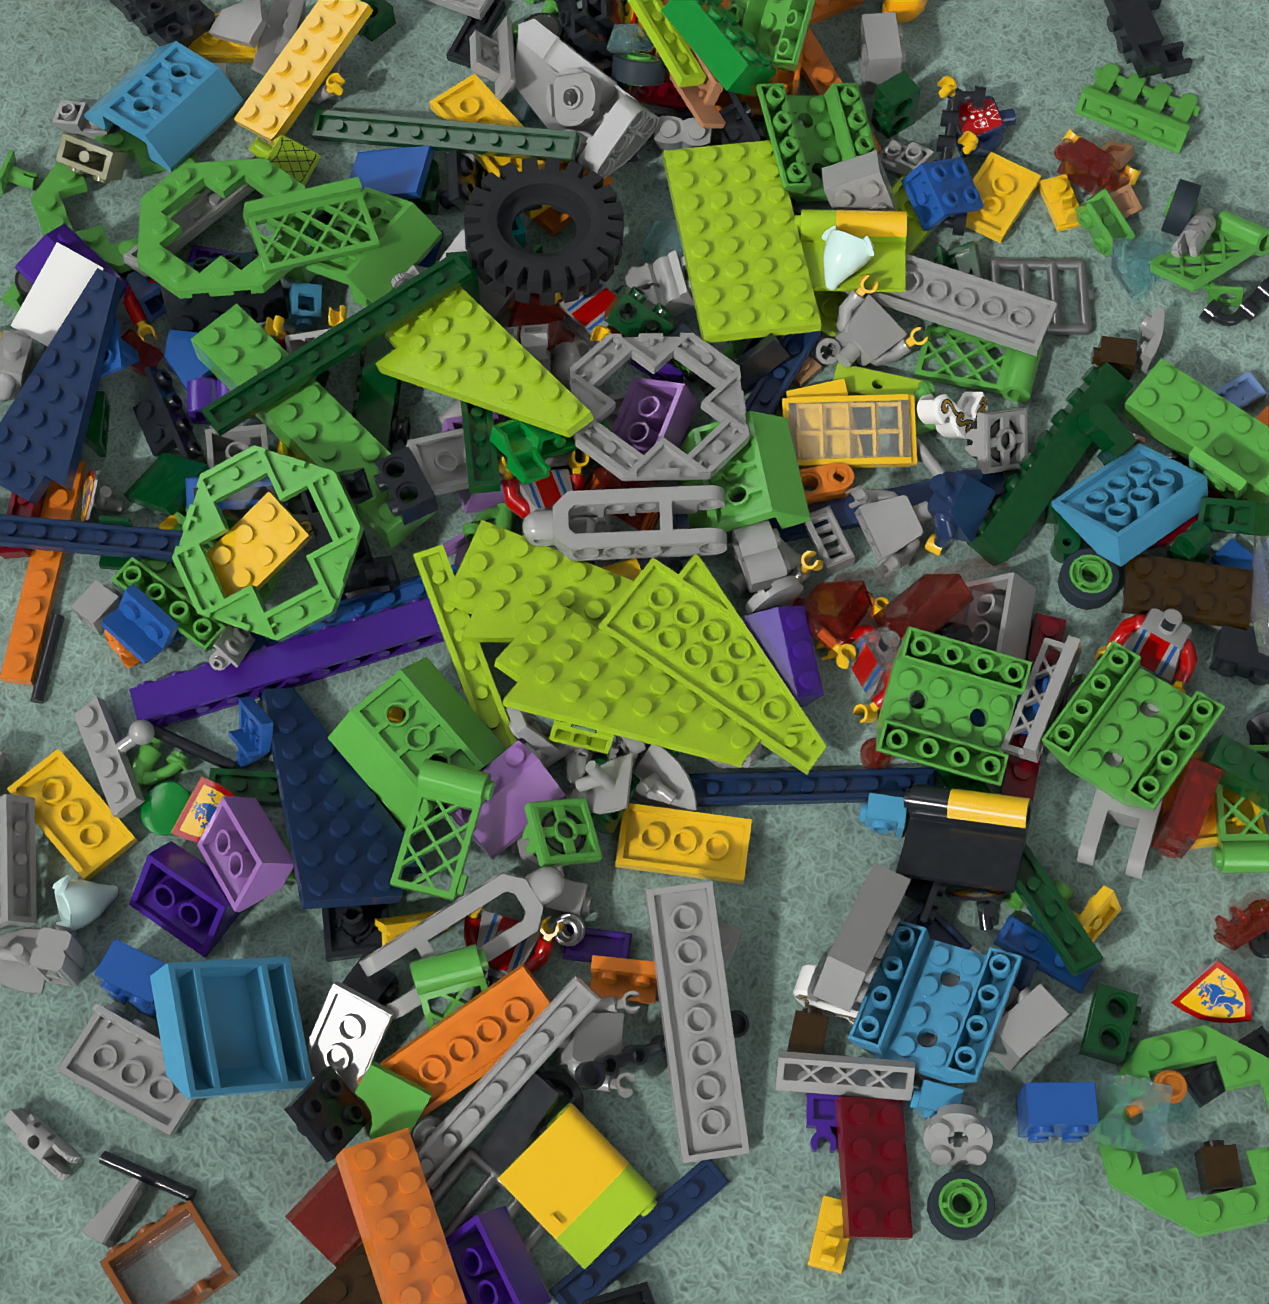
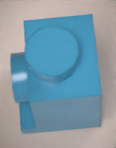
M292 282L287 294L288 323L295 324V327L299 330H310L313 326H317L321 319L322 285Z
M869 793L867 803L861 802L858 821L864 822V827H870L871 831L875 833L887 834L890 831H895V838H902L907 808H904V798Z
M923 1080L920 1089H913L909 1108H913L916 1113L922 1114V1119L926 1120L929 1115L931 1119L932 1116L937 1114L938 1108L949 1104H961L964 1089Z

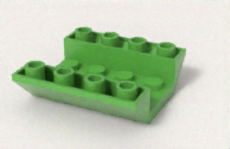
M730 0L728 10L738 17L739 26L755 38L754 44L758 49L765 51L771 57L773 67L782 70H797L816 0Z
M784 83L758 84L756 86L783 188L789 192V195L796 202L828 201L824 191L823 177L819 178L812 172V169L818 170L822 175V168L876 151L858 83H833L824 95H787ZM798 119L804 120L808 124V128L799 123Z
M369 187L362 189L361 193L380 242L379 248L295 267L284 277L301 283H309L317 274L349 285L354 303L367 307L396 289L391 284V279L401 272L406 273L412 265H419L443 237L442 232L413 202ZM357 203L344 205L341 211L355 219L360 213ZM337 218L332 226L333 229L345 235L348 234L352 227L351 224L340 218ZM356 227L351 238L360 243L370 241L368 233ZM321 230L314 240L319 241L324 231ZM328 234L323 245L336 249L340 248L343 241ZM307 245V255H310L314 247Z
M754 411L746 412V424L748 425L750 435L748 443L711 479L678 480L679 486L715 485L723 488L725 492L724 508L697 510V513L687 514L691 529L719 528L729 532L733 529L776 517L781 529L811 520L787 418ZM717 421L692 429L683 440L680 450L688 454L720 422ZM746 493L742 501L732 502L736 494Z
M186 502L175 513L178 523L171 530L184 531L182 526L188 512ZM221 510L229 529H231L237 522ZM225 534L206 543L204 545L206 552H208ZM131 557L111 579L124 591L134 584L179 625L177 631L205 652L215 648L213 645L228 625L213 618L197 614L178 570L174 568L173 562L143 560L140 563ZM286 564L258 591L264 604L272 596Z
M909 626L893 661L877 722L876 751L1000 787L1009 756L1004 754V750L1000 749L1006 733L1009 731L1017 696L1025 692L1032 662ZM912 692H919L924 696L925 704L921 709H915L910 705L909 696ZM974 709L981 710L985 715V723L981 727L971 723L970 714Z
M1112 641L1041 739V742L1070 772L1124 805L1154 811L1226 707L1198 690L1191 698L1140 667L1141 657ZM1145 704H1153L1158 708L1159 712L1153 717H1147L1141 713L1140 708ZM1116 753L1122 757L1123 763L1117 767H1112L1105 762V757L1108 754Z
M427 657L400 669L351 709L328 736L329 741L405 830L418 789L420 769L425 759L431 760L434 756L440 755L447 759L448 764L481 771L507 750ZM400 707L406 712V717L402 722L392 723L388 720L387 715L392 708ZM423 800L420 813L425 821L435 815V809L439 807L437 802ZM419 818L417 820L416 827L422 824Z

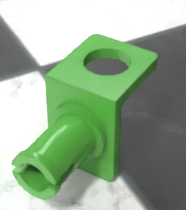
M11 149L0 170V194L3 195L7 185L11 183L34 191L36 188L34 184L37 185L39 181V173L16 167L15 151Z
M1193 275V276H1186V277H1188V278L1194 280V279H1196L1197 277H1199L1200 275ZM1214 280L1199 288L1205 289V292L1208 293L1207 304L1213 299L1223 306L1239 307L1242 303L1243 287L1215 286ZM1224 293H1230L1235 295L1236 297L1232 299H1223L1220 297V295Z

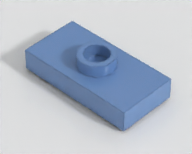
M1250 371L1214 391L1242 410L1259 402L1267 395V391Z

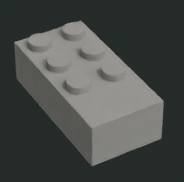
M873 864L828 954L813 996L849 1013L855 1000L862 1003L870 982L880 965L881 960L879 959H882L891 941L887 934L893 936L901 918L896 916L911 879L879 864Z

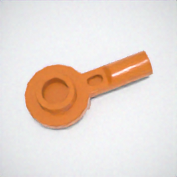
M1175 1070L1161 1071L1154 1078L1152 1090L1124 1106L1126 1114L1132 1119L1160 1101L1165 1104L1180 1102L1187 1093L1185 1078Z

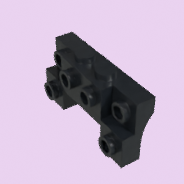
M110 0L129 22H133L139 27L144 36L150 37L159 47L177 41L188 48L198 37L210 31L216 20L215 13L200 0H196L182 8H179L171 0Z
M582 0V11L571 16L570 37L573 43L587 53L598 50L600 54L605 55L612 62L613 55L627 53L623 0Z
M1104 0L1110 14L1107 17L1108 30L1113 32L1116 38L1119 53L1123 54L1127 64H1133L1139 78L1161 74L1162 78L1166 79L1189 73L1193 61L1191 58L1184 59L1182 55L1183 41L1162 46L1164 37L1151 12L1159 9L1162 0Z
M364 467L338 472L358 516L356 504L364 503L373 497ZM309 489L301 493L318 548H321L333 542ZM364 531L341 600L371 593L387 592L401 585L392 555L373 558Z

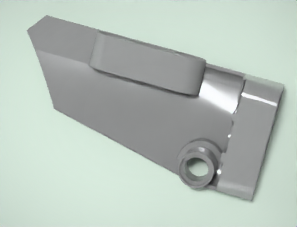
M536 19L518 24V44L515 57L516 89L547 129L576 131L580 138L575 162L584 165L586 171L591 172L593 170L603 179L630 160L646 143L658 126V116L617 86L618 83ZM566 68L582 69L595 75L600 87L601 102L599 115L596 119L581 127H569L558 123L559 121L551 116L547 108L546 93L549 84H553L557 78L555 75ZM573 90V95H569V101L575 104L578 94Z

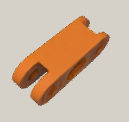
M832 463L800 470L803 487L810 486L815 489L813 491L804 490L808 505L850 497L851 494L846 495L845 492L852 489L854 472L847 464Z

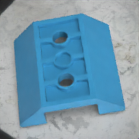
M175 41L154 50L84 113V117L105 131L114 124L123 128L147 144L149 159L172 172L244 104V100L218 66ZM186 73L183 77L173 76L174 74ZM138 107H149L146 111L136 110Z
M899 920L893 936H888L891 941L882 959H879L881 960L880 965L870 982L848 1039L879 1059L915 1062L916 1073L946 1083L978 1082L1023 957L990 947L987 955L936 941L930 939L927 928ZM953 973L960 976L959 983L953 987H947L942 984L943 978L948 974ZM932 1033L936 1035L937 1042L931 1047L921 1046L919 1041L924 1034Z

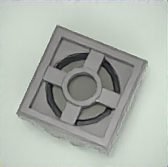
M1027 407L977 413V419L971 424L968 432L965 434V438H967L965 450L978 460V468L983 474L1021 469L1019 463L1028 454Z

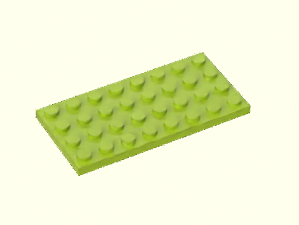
M771 140L664 150L663 163L702 340L707 343L767 337L770 333L778 336L820 331L821 320L798 228L795 225V216L789 192L783 188Z

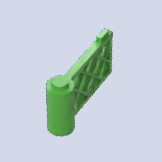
M1221 211L1214 217L1216 227L1209 238L1219 242L1206 243L1197 257L1184 254L1181 258L1172 256V251L1166 255L1162 253L1150 260V272L1195 292L1253 254L1258 257L1267 255L1269 253V228L1233 212ZM1225 250H1239V252L1225 253ZM1209 251H1221V252H1222V253L1204 254V252H1209ZM1221 262L1218 265H1205V263ZM1201 263V266L1183 267L1185 264ZM1169 265H1180V267L1166 268ZM1200 275L1199 277H1197V278L1194 279V280H1192V279L1186 277V276Z
M934 323V326L927 325L924 338L928 336V339L922 344L914 372L915 378L1001 394L1005 399L1017 403H1025L1030 400L1043 350L1042 345L1037 356L937 323ZM931 336L943 337L948 343L935 349L930 343ZM970 342L977 349L964 355L958 345ZM993 347L1006 349L1005 354L996 360H993L987 351ZM953 349L959 358L946 364L940 355ZM981 354L988 364L976 370L969 360ZM934 358L942 367L934 372L922 370L924 363ZM964 364L970 374L964 377H958L951 370ZM993 369L999 377L997 384L985 382L980 375Z
M1244 745L1256 753H1268L1269 758V745ZM1213 781L1218 839L1217 848H1212L1211 852L1213 867H1217L1219 873H1269V834H1264L1254 825L1264 813L1269 817V811L1256 805L1261 811L1250 821L1236 809L1245 798L1241 796L1232 805L1223 797L1224 786ZM1224 806L1229 810L1226 814L1224 813ZM1231 813L1246 825L1239 834H1226L1225 820ZM1250 829V830H1251L1253 833H1255V834H1245V833Z
M430 759L424 760L418 777L417 793L390 881L391 886L455 901L457 895H464L468 876L463 875L482 805L486 800L492 799L495 790V781L491 780L489 773ZM423 800L437 802L442 812L425 821L420 813ZM442 804L451 805V807L445 810ZM460 808L472 810L469 822L456 829L449 814ZM446 817L453 832L436 841L429 826ZM419 818L422 824L416 827L417 820ZM425 829L433 843L416 853L411 845L412 838L415 834ZM466 831L465 837H464V840H463L462 837L460 836V834ZM457 836L462 845L460 854L447 861L439 846ZM437 849L444 863L427 873L419 858ZM410 850L412 856L407 858L408 851ZM416 861L423 876L413 882L400 880L403 868ZM455 863H457L456 869H455V872H454L453 869L451 868V866L454 865ZM448 868L453 877L450 890L437 889L430 878ZM425 881H427V882L429 883L430 887H429V886L420 885V884L423 883V882H425Z
M476 944L410 962L414 984L420 998L428 1029L435 1025L433 1018L439 1022L451 1014L456 1004L462 1006L468 1002L461 998L466 989L479 985L481 991L488 988L483 971L489 969L485 950H478ZM442 996L450 1000V1003L442 1014L431 1009L428 1000Z

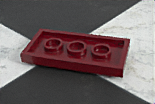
M839 1097L835 1099L844 1239H912L903 1100Z

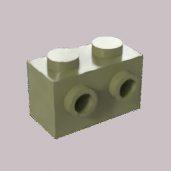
M63 133L56 161L68 165V169L80 174H85L86 172L93 175L94 180L110 184V180H122L129 153L81 134Z

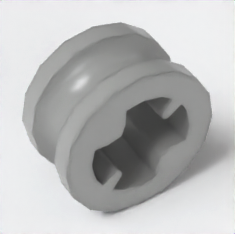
M822 337L814 347L812 355L820 363L833 364L837 361L836 355L841 351V347L835 339ZM830 343L832 347L829 349L833 350L832 355H826L823 358L821 355L824 353L820 352L822 345L828 346Z

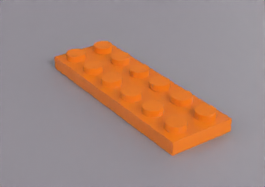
M522 963L379 1064L432 1091V1096L420 1117L426 1116L484 1076L552 1000L525 964ZM363 1075L358 1078L357 1084H359Z

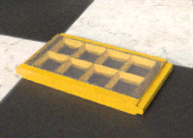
M914 395L782 398V415L789 422L799 469L832 463H844L851 468L917 466Z

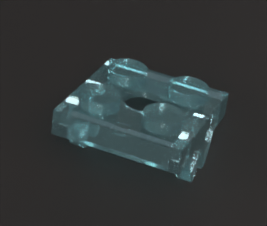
M1103 1073L1097 1107L1099 1124L1093 1130L1092 1143L1163 1157L1173 1086L1154 1083L1145 1077L1141 1079L1134 1078V1076L1129 1074L1118 1076ZM1131 1105L1139 1107L1143 1112V1120L1134 1126L1127 1124L1122 1116L1124 1109Z

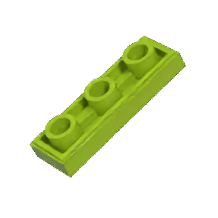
M837 363L833 381L844 378L849 396L913 395L919 389L918 383L922 381L852 365L847 368L840 363Z

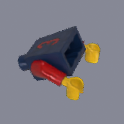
M134 270L126 277L130 286L125 290L123 304L134 326L137 325L139 327L137 334L140 341L147 346L143 339L147 333H152L156 341L158 336L154 328L146 324L145 321L148 319L151 322L167 311L160 284L150 276L144 277Z

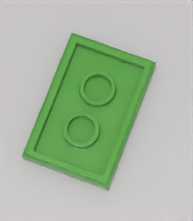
M1194 446L1188 454L1189 468L1207 476V486L1226 499L1245 500L1247 498L1248 481L1197 446Z

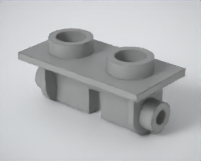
M228 624L213 645L217 650L209 658L211 667L214 670H224L232 663L237 668L255 642L250 631Z

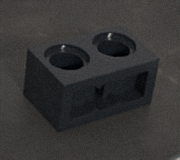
M409 446L375 461L377 474L373 475L375 483L381 493L387 492L390 498L386 500L388 507L394 517L400 516L404 526L438 510L436 496ZM395 473H403L400 477H391ZM409 497H415V498H417V499L414 500L413 502H405V501H404L405 499H407V498H409Z

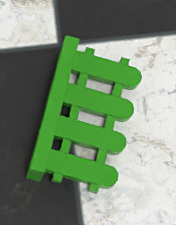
M1113 63L1105 64L1103 69L1097 67L1093 76L1097 80L1093 86L1087 85L1084 87L1075 113L1179 154L1192 126L1188 124L1191 115L1197 117L1201 107L1196 106L1198 102L1197 97L1190 93L1183 94L1180 99L1170 95L1171 87L1165 83H1159L1152 89L1144 85L1145 77L1139 78L1137 73L1131 74L1128 79L1119 76L1120 68ZM1113 85L1123 88L1119 96L1110 93ZM1139 95L1149 98L1145 107L1135 103ZM1165 105L1175 108L1171 117L1162 114Z

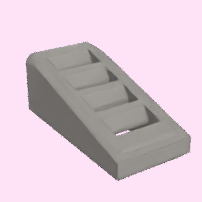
M830 505L811 512V520L803 524L818 559L823 561L822 568L826 576L853 566L855 555ZM826 519L828 520V524L815 529L814 524ZM827 532H833L832 535L820 539L819 537ZM836 542L838 544V546L831 548L829 550L825 549L826 546H829Z
M133 1177L83 1227L81 1232L108 1248L113 1247L145 1193L146 1185Z

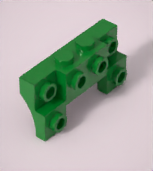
M605 418L600 424L613 432ZM516 419L493 425L490 441L508 457L506 468L524 485L549 477L551 467L544 461L545 459L579 449L575 446L574 435L569 438Z

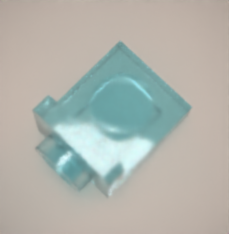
M614 24L607 50L610 53H639L640 51H652L654 45L647 33L637 24Z
M513 89L509 94H505L506 108H510V112L524 127H528L534 110L517 89Z

